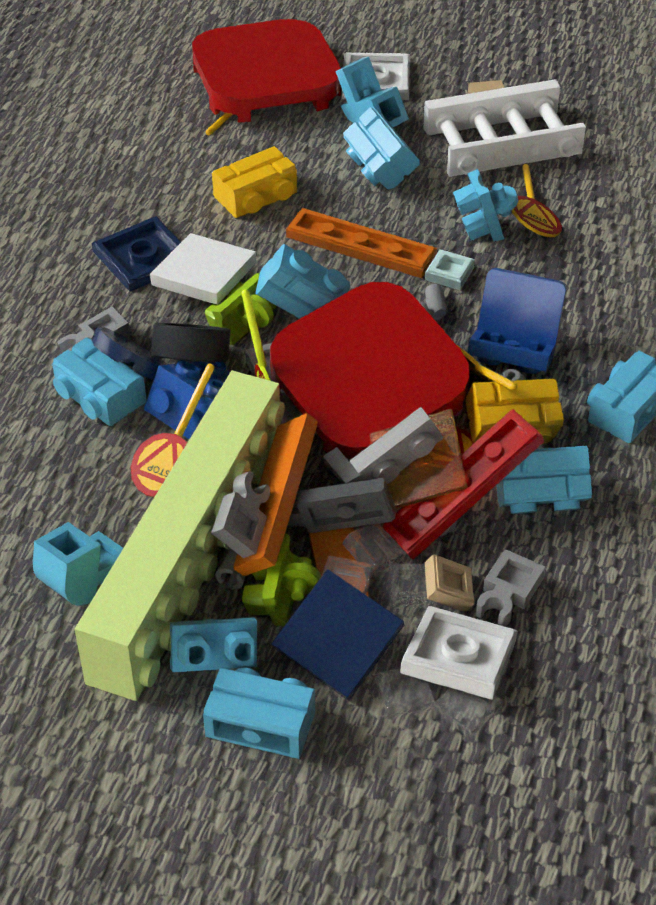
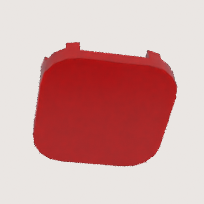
M279 19L216 28L201 33L192 42L194 73H199L209 96V108L215 115L222 111L238 115V122H251V110L312 101L318 112L328 109L329 101L336 96H341V85L335 72L341 69L321 31L315 25L306 21Z
M369 282L348 291L289 324L276 335L270 346L272 381L279 383V389L286 393L302 415L308 413L318 421L316 433L323 440V450L329 453L338 448L348 459L357 456L420 407H422L432 421L445 413L452 418L462 409L463 401L469 388V363L461 349L410 292L402 286L389 282Z

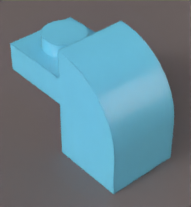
M369 57L361 58L335 71L347 102L340 106L347 119L352 123H358L359 117L370 107L375 108L392 127L409 119L398 88L381 89Z
M67 522L34 541L33 571L41 582L70 603L86 605L94 598L97 593V586L103 583L123 547L100 531L88 536Z

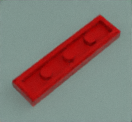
M512 409L396 513L393 521L386 522L382 528L414 560L544 443L542 435Z

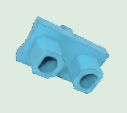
M478 169L467 173L471 184L454 191L453 195L462 215L479 208V211L462 218L470 239L474 240L490 233L493 241L503 240L504 236L497 214H500L502 217H507L511 214V210L518 203L516 190L510 186H503L502 183H495L492 186V190L489 191L487 187H484Z
M254 617L170 622V669L172 672L257 667V620Z

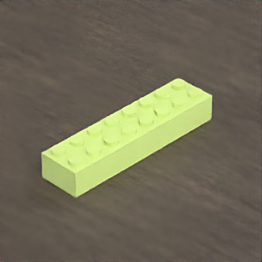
M231 370L74 629L86 685L134 701L138 700L145 686L150 688L154 685L160 670L159 660L165 650L171 651L170 622H181L185 614L189 616L193 614L198 603L200 586L203 581L209 582L213 578L217 568V556L221 548L228 549L226 544L211 534L223 496L233 493L234 479L248 471L254 473L251 481L252 489L254 490L256 485L259 486L277 426L281 425L285 405L283 402H280L279 383Z

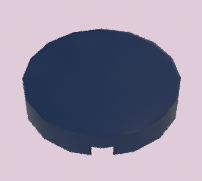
M98 326L91 338L93 345L102 353L116 362H124L133 367L134 372L146 378L154 380L158 366L167 365L159 357L153 356L146 348L108 328Z

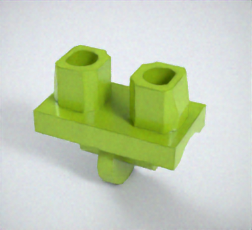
M256 273L245 283L238 282L229 292L226 300L218 305L212 304L205 310L209 326L230 329V345H234L250 331L242 298V291L244 289L250 292L258 327H266L273 321V310L277 306L255 294L260 273Z
M288 534L284 535L276 565L252 573L255 580H265V583L245 586L242 596V602L249 615H269L276 626L286 625L291 617L294 600L302 601L305 595L311 592L321 578V573L311 565L309 558H299L290 551V537Z

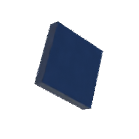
M155 216L93 242L92 250L131 292L151 283L150 273L181 241Z
M327 569L271 644L277 651L349 701L405 624L402 619Z

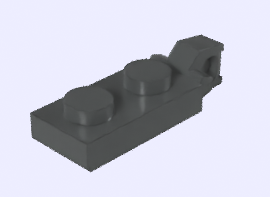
M385 478L301 490L297 492L287 528L295 526L307 528L310 534L391 522L396 517V507Z

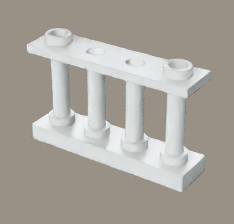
M556 79L429 100L424 103L423 128L427 136L444 133L450 145L448 147L447 174L449 177L463 174L468 175L467 173L476 169L480 172L582 154L586 126L584 123L564 126L557 115L560 86ZM543 117L549 129L531 132L524 119ZM510 122L516 134L498 137L492 125ZM477 128L483 140L465 143L459 130Z

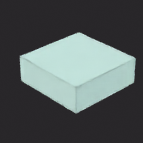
M440 249L425 272V280L461 290L474 269L475 259Z

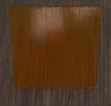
M451 409L429 415V418L444 438L435 444L430 453L414 460L401 470L393 481L387 484L396 509L468 488L453 411ZM394 427L369 434L371 444Z

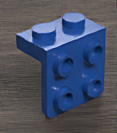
M492 268L486 276L478 328L469 339L467 353L477 357V360L483 364L499 365L503 362L516 365L517 370L525 373L536 374L540 370L546 372L554 357L567 290L566 284L550 278Z
M180 360L177 364L159 365L144 410L176 430L206 366L213 364L214 371L183 436L190 439L230 372L226 370V365L222 362H189Z

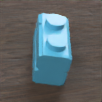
M370 107L359 117L358 123L354 122L343 133L344 139L350 145L346 150L347 154L359 166L364 163L365 167L361 169V172L374 186L380 182L386 189L395 188L404 180V175H409L420 165L418 157L392 125L375 108Z
M283 244L274 254L273 258L261 269L255 294L300 319L347 293L350 290L351 282L346 280L344 275L338 270H329L313 261L307 252L294 250Z
M87 337L75 344L71 351L66 350L53 360L52 366L55 377L53 385L62 398H72L78 402L90 419L95 420L99 418L108 426H113L126 417L128 413L133 412L147 401L144 377L134 372L126 364L116 362L102 353L93 345L91 339Z
M638 351L626 362L618 361L611 371L609 380L604 385L597 383L588 396L587 405L590 406L589 423L606 432H610V434L627 443H631L656 416L655 358Z
M587 446L536 449L497 484L499 507L510 506L511 514L537 512V504L550 503L554 504V511L580 509V501L592 498Z
M242 667L235 671L220 668L213 685V691L210 692L204 708L205 737L299 759L315 715V689L307 687L302 681L294 678H285L282 681L261 677L258 672L250 668Z

